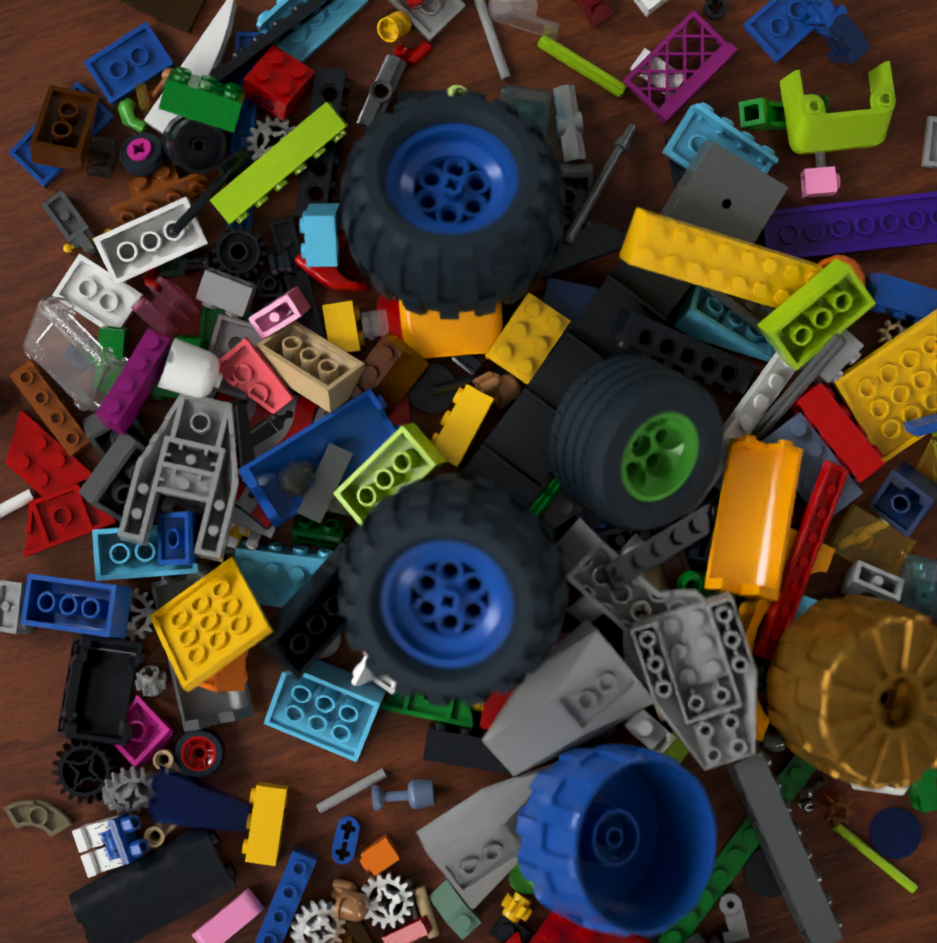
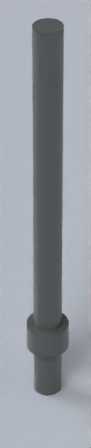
M629 124L622 137H619L615 142L613 153L563 237L565 242H573L622 155L627 154L631 147V140L637 131L635 125Z

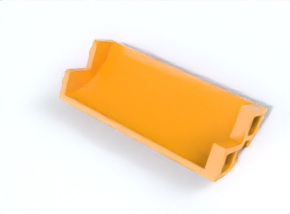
M742 434L740 438L730 439L704 589L718 593L729 591L732 596L737 594L747 596L750 599L778 601L803 449L793 446L792 441L780 439L778 443L765 444L758 441L756 436L750 434Z

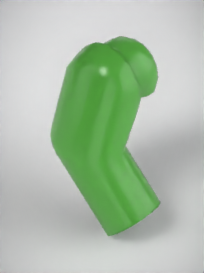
M125 98L118 105L122 123L139 133H144L148 124L135 116V102L130 98Z

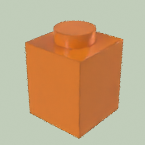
M385 834L361 851L360 855L362 858L360 863L367 873L371 871L376 876L398 861L401 854L388 834Z

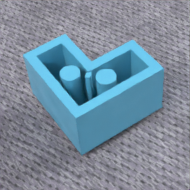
M340 203L309 204L306 212H303V218H300L299 223L300 233L305 235V243L301 244V257L306 259V267L338 266L340 260L339 232L341 230Z

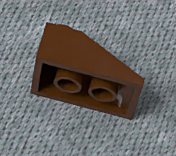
M49 85L30 141L32 163L83 172L89 153L100 99L98 94Z

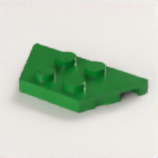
M415 692L411 699L396 693L390 694L385 702L381 703L379 708L381 710L475 728L471 706L466 707V703H462L461 699H452L448 707L428 705V696Z

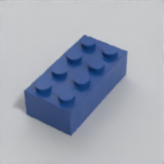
M28 574L21 625L104 637L125 638L132 587Z

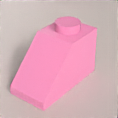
M296 286L248 319L261 339H264L301 317L311 306L298 286Z

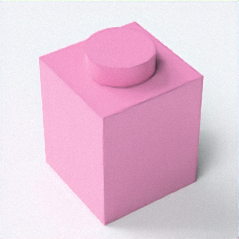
M835 166L804 169L800 173L802 199L833 196L837 189L840 188V175L836 173Z

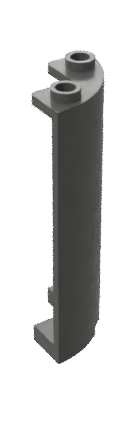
M207 564L199 566V573L175 577V575L159 576L160 581L150 583L156 610L215 568L210 569V565ZM168 658L184 732L200 730L219 723L237 721L255 715L247 682L245 683V691L214 692L196 686L187 692L182 688Z

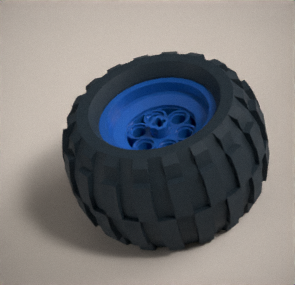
M448 90L432 91L429 93V99L418 101L414 96L395 105L394 115L385 112L382 116L377 117L367 127L366 135L362 142L356 141L349 155L346 166L347 171L344 172L341 184L340 202L345 237L350 244L351 254L364 276H370L371 283L375 289L389 301L392 298L397 302L401 300L405 310L421 316L423 314L427 315L429 310L439 312L440 319L459 320V313L474 311L477 317L488 315L496 311L497 303L502 301L508 304L510 302L512 305L526 295L533 279L539 282L551 264L553 253L556 252L560 244L564 228L565 187L562 181V170L552 145L547 147L545 135L532 119L528 120L524 115L520 116L518 109L505 101L496 98L490 103L485 100L484 94L464 90L463 96L448 95ZM432 206V208L426 209L425 207ZM447 220H454L453 222H450V223L445 222V221H447Z
M460 473L440 474L431 481L425 482L423 478L403 485L393 495L384 497L369 512L353 534L352 541L344 553L340 567L342 585L338 589L340 616L347 615V620H349L345 627V634L353 651L358 649L359 652L363 651L366 654L367 658L364 666L377 679L385 675L394 681L396 685L393 691L411 699L415 692L428 696V705L448 707L452 699H461V702H465L467 707L485 703L490 699L492 692L496 693L499 691L501 696L521 685L528 673L533 674L539 669L550 655L551 648L559 637L569 595V587L566 580L568 568L561 546H556L553 539L555 532L543 514L536 517L528 509L529 500L517 491L513 490L509 495L495 488L497 482L495 480L482 476H477L474 481L460 480ZM454 563L458 567V571H449L446 564ZM423 576H432L435 580V583H426L423 579ZM477 577L482 584L474 586L470 583L469 578ZM446 594H447L449 597L454 596V597H455L454 601H453L452 598H446V597H445ZM476 603L481 609L473 611L470 609L469 604Z

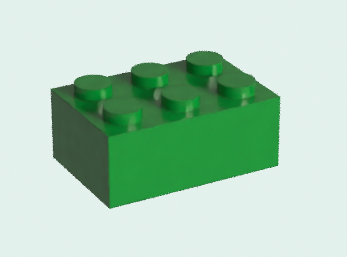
M184 67L172 68L166 79L158 109L234 133L246 91L241 90L242 87L234 83H227L225 85L216 82L217 79L209 75H202V77L194 75L190 69Z

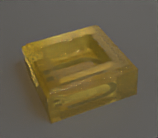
M145 83L136 84L140 109L144 114L148 115L153 107L150 90Z

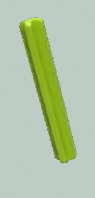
M543 35L537 45L540 49L615 96L621 97L625 92L627 86L549 36Z

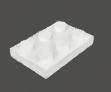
M80 253L52 294L53 297L100 327L104 325L124 327L144 297L143 294L124 282L114 285L109 272Z

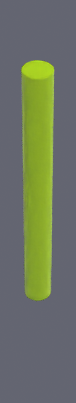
M837 821L833 825L832 829L910 893L916 891L918 888L917 884L843 824Z

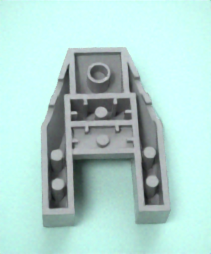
M184 394L178 396L165 416L164 422L156 434L154 433L149 441V445L136 462L118 532V537L121 540L148 546L161 494L205 503L206 507L194 553L199 558L223 563L239 486L232 403L206 397L194 398Z

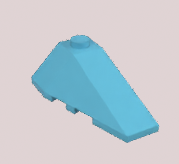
M697 284L691 285L677 309L674 327L694 339L767 362L770 361L775 354V350L762 333L708 293L702 286Z

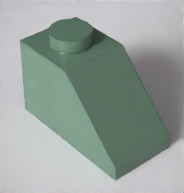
M448 879L428 896L445 922L462 940L481 923V915L475 908L472 911Z

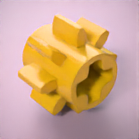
M517 891L513 896L507 893L501 902V905L505 907L502 914L514 923H518L520 919L526 922L533 912L532 908L529 907L532 901Z

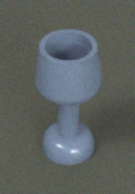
M413 779L408 784V790L383 792L382 787L372 785L374 811L381 810L384 807V802L409 800L410 806L415 810L428 808L436 804L434 781L430 779Z

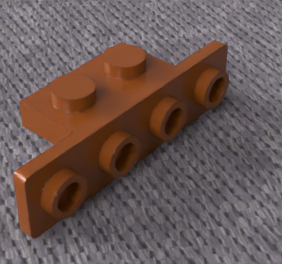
M172 162L160 167L154 173L147 176H138L128 180L127 184L132 199L111 207L110 212L120 227L179 199L200 195L210 184L205 174L193 173L180 179L178 171Z

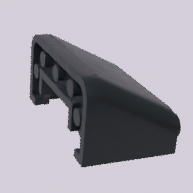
M84 633L74 637L58 719L57 738L126 746L127 741L131 740L133 727L129 726V721L126 718L134 670L138 668V665H143L145 659V650H142L143 643Z

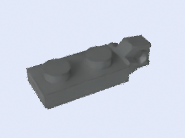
M62 190L41 204L67 241L75 249L81 246L89 257L98 251L89 240L94 236L91 232L92 230Z

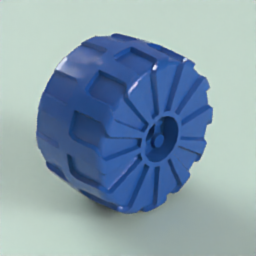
M596 743L593 749L570 748L560 753V760L548 770H541L535 776L529 786L532 793L528 803L520 809L518 814L516 833L521 835L518 862L523 877L533 883L534 894L541 904L550 911L579 926L622 937H627L631 933L652 936L666 931L669 926L679 921L682 917L687 916L699 902L698 899L702 895L709 879H711L714 870L718 832L716 817L706 795V789L697 776L690 774L683 767L679 766L676 759L636 746Z

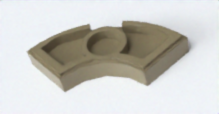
M23 799L3 807L16 829L24 826H36L44 830L50 837H53L74 824L72 818L63 809L45 800Z

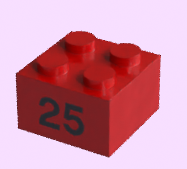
M273 44L245 76L243 90L246 91L245 97L285 122L311 91L315 71Z

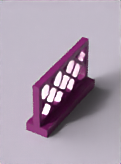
M693 10L622 82L658 117L657 120L665 126L734 57L738 49L731 42L728 44ZM692 19L700 26V35H686V25ZM682 30L683 35H677ZM672 39H683V52H669L668 43ZM686 39H700V52H686ZM704 39H714L720 47L715 52H704ZM654 57H665V70H651V60ZM669 57H683V70H669ZM686 57H700V67L697 70H686ZM637 74H647V88H638L631 80ZM651 74H665V88H651ZM669 74H683V84L680 87H669ZM686 74H692V75L686 80ZM651 92H665V102L659 108L651 101Z

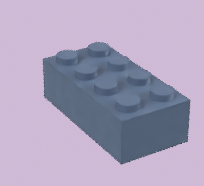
M798 412L770 432L760 442L770 444L778 443V440L784 439L792 441L793 446L803 449L795 496L806 509L824 461L828 460L840 466L842 465L802 413ZM849 474L833 516L863 493Z

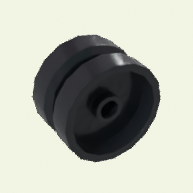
M178 115L168 123L163 133L162 144L168 159L190 173H209L217 168V165L225 157L227 149L226 137L220 128Z

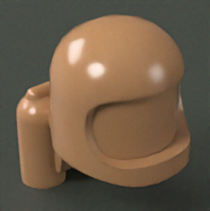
M488 371L473 379V384L477 389H480L484 394H491L494 404L499 410L505 409L523 391L520 380L511 374L500 376L495 372Z
M335 878L332 885L334 889L331 894V899L337 900L334 907V917L353 922L363 920L369 910L368 898L363 893L356 892L357 887L353 882Z

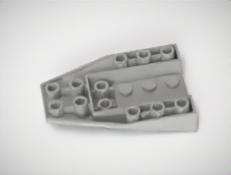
M729 591L629 623L628 625L654 704L701 767L707 770L754 755L757 672L733 597Z
M586 619L551 649L550 655L533 674L528 673L525 676L524 682L515 688L482 741L510 773L516 776L559 756L560 753L570 748H576L591 741L653 704L654 701L642 683L597 629Z
M555 763L483 788L417 831L427 854L472 911L518 863V851L521 848V835L516 833L519 811L528 803L532 793L529 786L535 776L541 770H548Z

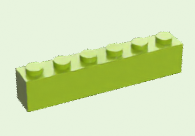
M330 102L324 103L210 199V202L229 224L235 221L240 224L250 215L248 213L250 208L254 205L259 208L269 199L267 196L269 192L273 189L278 192L289 183L286 180L287 177L292 173L297 176L308 167L305 163L312 156L317 159L327 151L325 146L331 140L336 143L347 134L345 129L349 125Z

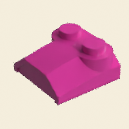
M137 695L135 700L128 706L126 718L129 721V726L133 727L131 740L127 741L126 746L115 745V747L135 768H140L150 762L155 753L170 741L173 730L169 722L163 720Z

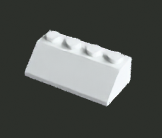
M189 198L179 199L93 238L114 285H118L208 244L197 215L178 236L174 237L169 233L170 228L192 205Z

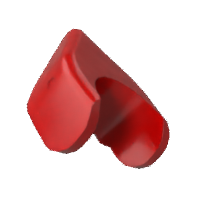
M344 230L339 232V252L349 243L345 237ZM301 253L294 258L296 265L331 291L341 293L368 291L367 283L354 282L344 278L338 272L337 266L306 267V259H302Z

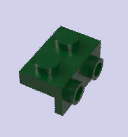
M297 514L291 529L293 534L292 542L336 549L344 541L346 521L323 518L321 523H318L301 514Z

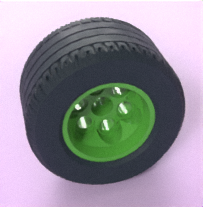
M622 355L596 364L575 381L556 410L548 442V454L552 472L558 484L570 497L618 528L629 531H649L675 521L689 511L704 495L720 463L724 432L718 405L703 386L654 359L640 355Z

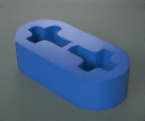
M353 815L343 816L336 828L332 858L341 865L348 864L353 859L357 846L360 822ZM347 821H352V826L356 827V830H351L349 838L344 837L346 830L342 827V824L345 825ZM343 842H348L346 850L350 852V855L340 858V853L336 852V849L340 850Z

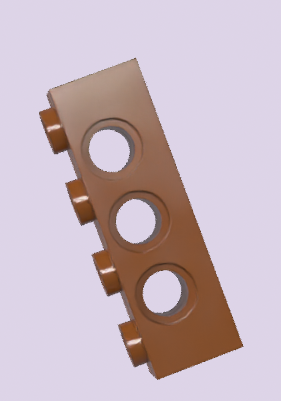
M29 360L9 375L70 457L77 458L93 446L87 439L80 419L36 362Z

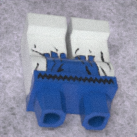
M127 812L85 824L72 831L79 853L101 846L81 855L88 878L112 868L129 864L142 857L143 853L149 850L147 840L144 838L137 840L135 831L141 826L138 815L129 816Z

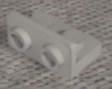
M0 580V632L13 634L33 633L34 626L21 625L26 583Z

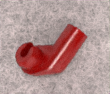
M424 40L416 49H410L404 45L397 46L395 55L407 64L415 65L424 59L433 48Z

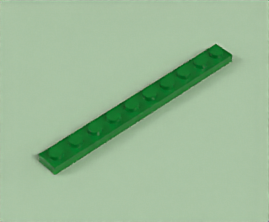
M794 753L776 775L782 786V789L779 790L782 799L786 798L789 804L816 770V767ZM748 815L745 816L715 856L716 861L711 879H709L702 895L698 899L699 902L687 916L682 917L679 921L669 926L666 931L659 933L661 935V938L658 940L660 943H684L760 843Z

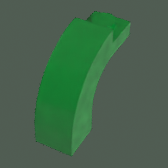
M820 95L819 97L825 104L826 113H830L829 96ZM765 98L738 102L741 128L758 132L787 131L783 102L769 101Z

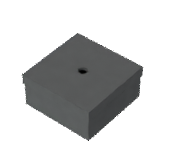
M704 140L660 214L754 244L788 187L714 141Z

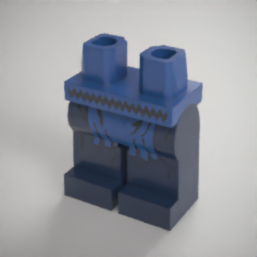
M811 0L804 6V9L810 16L806 24L809 28H813L815 34L821 36L831 49L826 54L831 62L853 64L871 48V45L848 15H845L848 11L844 5H835L832 0Z

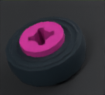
M138 133L129 137L120 148L119 158L124 169L130 174L147 176L161 167L165 160V153L162 142L155 135Z

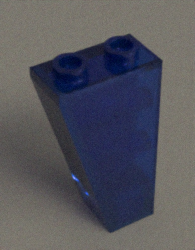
M159 765L158 773H154L152 779V789H155L154 798L149 799L148 814H151L153 823L245 832L249 805L245 799L166 766Z

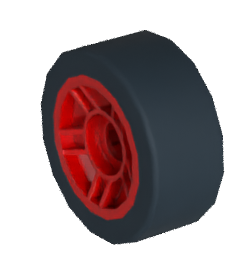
M208 728L188 731L179 739L175 748V760L179 768L186 775L195 778L206 777L214 773L225 757V745L221 737L215 731ZM197 748L204 750V756H195Z

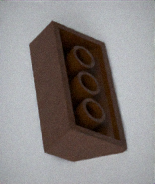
M389 332L380 339L363 361L365 368L349 400L345 403L371 389L375 396L380 394L385 401L387 408L384 411L387 417H389L430 363L396 335ZM325 411L323 414L326 416L329 412Z

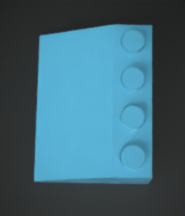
M317 659L299 680L282 671L263 724L357 762L386 690L372 681L355 687L351 684L354 677L352 673Z

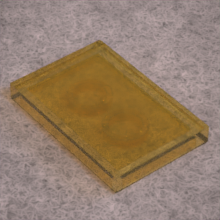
M852 504L828 546L835 549L834 553L853 564L860 560L896 576L916 541L910 537L907 538L898 530Z

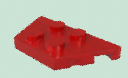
M22 410L19 413L5 464L41 496L48 495L89 478L92 471L76 457H70L60 442L25 411Z
M74 484L29 501L28 506L29 521L26 525L27 539L26 548L23 552L24 557H29L92 533V530L111 526L118 523V521L91 505L78 492L82 487L79 484Z

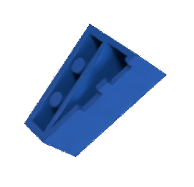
M884 273L864 275L866 281L865 288L876 303L869 309L872 312L888 314L892 318L899 320H912L913 324L937 309V290Z

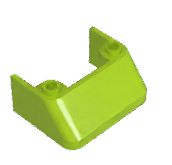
M885 61L868 72L871 109L826 113L825 104L819 96L814 94L804 95L800 70H795L780 80L788 140L792 151L796 154L804 155L868 148L882 143L886 138L896 103L890 61Z

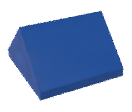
M197 512L157 513L159 565L199 563V557L194 553L198 539Z

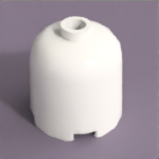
M174 338L158 387L194 398L206 397L210 394L213 387L219 388L223 374L219 372V359L210 351Z

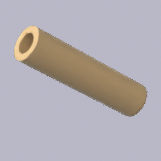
M425 885L413 888L420 916L426 914L433 927L427 938L431 939L439 936Z

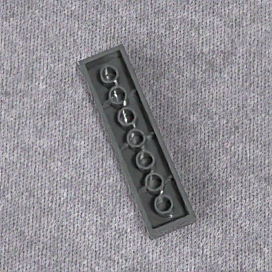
M755 746L754 755L726 763L727 770L800 936L807 943H834L843 938L839 930L843 928L837 914H833L829 907L833 904L826 890L822 891L819 884L822 882V877L816 867L812 868L809 861L812 859L811 852L806 844L802 845L799 836H802L801 829L796 821L792 822L789 815L792 812L791 806L786 798L782 799L779 792L782 789L778 777L775 774L772 775L769 766L772 765L766 751L762 752L759 746Z

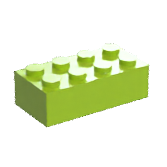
M836 258L757 324V327L782 361L797 371L815 356L834 334H841L876 303L853 269Z
M415 423L402 425L333 494L357 523L361 525L369 512L384 497L393 495L401 486L415 480L424 478L426 482L447 461Z

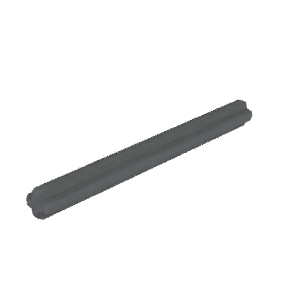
M838 333L833 335L762 417L750 435L756 436L758 441H761L845 345L846 339Z

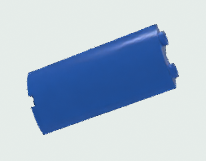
M371 389L366 390L332 413L327 414L238 469L248 488L275 528L299 514L297 511L329 443L353 453L337 487L338 489L400 428L398 424L393 426L384 411L387 405L380 394L375 396Z

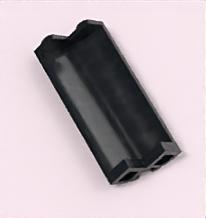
M202 823L151 850L133 862L123 865L69 894L78 924L82 923L86 931L84 936L87 942L134 943L237 888L234 878L237 876L236 869L231 862L227 863L221 856L218 847L221 841L217 832L214 829L210 830L205 823Z

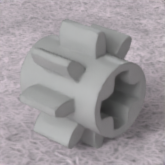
M147 665L140 672L136 673L137 691L142 690L144 696H157L162 692V689H166V671L160 672L159 666Z

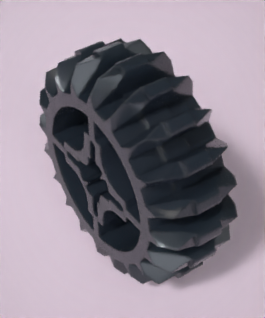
M71 740V745L67 742L62 745L64 751L59 750L56 752L57 757L61 760H54L52 762V765L59 767V769L52 771L53 776H59L60 778L54 784L59 785L62 783L64 786L59 792L63 794L69 791L68 800H72L76 795L78 804H81L84 798L87 804L93 803L94 798L98 802L103 800L102 787L105 786V779H112L111 773L113 772L120 774L114 770L122 767L121 763H114L119 754H110V751L114 748L113 745L105 748L104 743L79 742V740ZM81 749L93 751L87 759L72 756L74 752ZM100 757L103 759L105 764V775L103 774L104 771H102L98 766V760ZM90 762V767L88 769L90 773L84 776L85 768L82 766H85ZM68 764L75 771L76 777L74 782L70 778ZM89 779L94 782L98 780L102 783L95 789L81 788Z

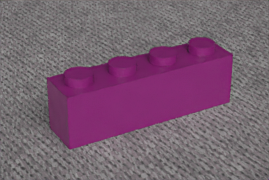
M147 329L95 413L102 426L125 436L165 369V363L172 346L170 338Z

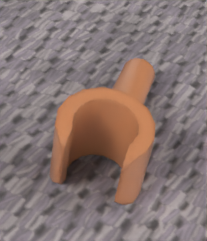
M166 68L163 71L160 83L150 94L153 98H156L164 88L171 68Z

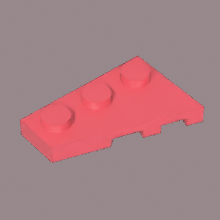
M248 337L219 359V372L223 374L222 378L231 386L237 387L246 393L249 398L271 413H277L295 398Z

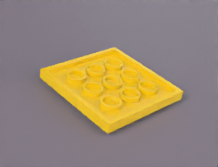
M230 557L149 616L180 684L187 692L273 632L243 572L233 557Z

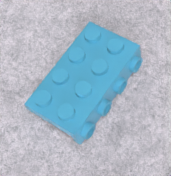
M277 0L276 5L270 11L265 10L258 17L256 24L258 31L264 34L272 29L271 26L276 20L281 17L285 19L293 13L292 9L300 2L306 3L308 0ZM336 0L282 41L277 47L304 64L369 3V0Z
M697 103L690 106L662 152L686 170L704 140L714 141L766 174L771 166L777 164L779 160L774 155L775 151L766 145L760 146L754 141V136L734 128L735 124L725 117H718L713 113L714 109L706 103Z
M244 539L240 545L236 546L235 560L260 605L283 607L334 551L326 548L319 549L318 551L309 550L307 546L303 545L286 547L279 542L259 543L257 549L252 551L246 547L247 539Z

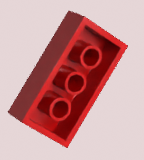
M821 382L804 391L790 408L794 413H802L840 464L850 470L848 474L854 482L860 483L885 464L881 459L883 454L876 445L873 444L871 446L866 440L867 434L864 429L858 424L854 425L850 419L851 413L843 404L839 406L835 401L833 390L827 384L823 385Z

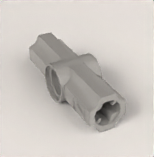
M568 84L553 88L554 104L557 113L555 115L558 138L561 139L564 163L586 161L582 134H584L581 112L578 111L575 86Z

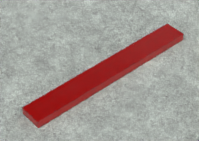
M825 460L782 572L778 601H771L752 652L753 655L770 662L780 641L779 638L788 625L793 623L850 471L832 461Z

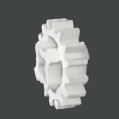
M388 871L386 877H383V874L380 872L377 874V880L369 877L368 883L370 886L366 884L362 886L361 889L366 893L364 895L369 900V910L365 920L372 917L373 926L377 922H381L382 929H385L387 923H390L391 927L395 928L396 920L402 924L405 922L403 914L410 916L412 910L407 906L414 905L415 900L409 899L414 891L406 889L409 884L408 880L403 883L400 882V874L396 878H392L391 871ZM389 884L394 885L398 890L389 887ZM377 886L378 895L370 899L371 891ZM384 895H386L387 899L392 898L389 905H387L386 901H381ZM403 901L402 909L396 913L395 905ZM375 910L384 913V916L378 914Z
M320 899L318 905H316L312 900L310 901L309 908L302 905L301 909L303 912L301 914H294L297 922L290 924L294 930L290 933V936L295 940L293 943H334L335 941L341 943L342 940L339 934L346 932L341 926L346 923V920L334 917L335 905L332 902L327 904L323 899ZM327 915L331 916L332 922L329 921ZM303 934H306V935H307L309 941H306V940L304 939V935H303Z

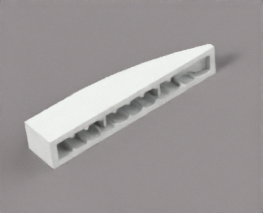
M226 0L181 67L190 69L192 74L200 77L202 75H212L211 71L222 61L232 31L237 9L235 0ZM161 94L144 121L148 126L163 135L168 123L178 115L158 109L162 97Z

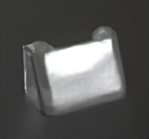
M44 296L37 305L24 340V353L30 359L35 360L75 400L74 404L83 411H97L128 359L122 357L119 360L112 354L113 350L111 348H103L74 319L76 313L72 309L75 306L67 298Z

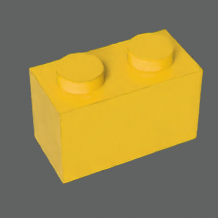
M352 300L322 305L328 341L350 355L362 353L361 346H365L363 331L358 332L357 322L361 321L359 306L354 307Z

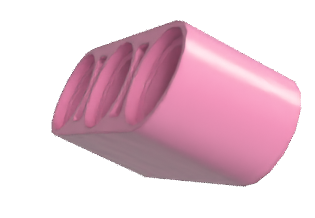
M247 888L200 926L192 936L197 943H224L256 917L265 907L251 889Z

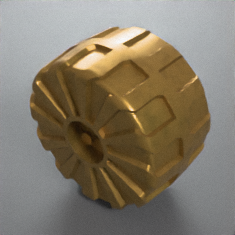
M848 594L844 598L823 599L809 606L807 611L801 614L792 624L788 625L779 638L780 641L775 649L771 663H769L766 675L768 714L772 725L777 728L785 739V745L794 754L822 772L870 790L882 789L885 786L901 789L918 782L925 770L936 769L937 627L930 623L931 617L892 601L855 594Z

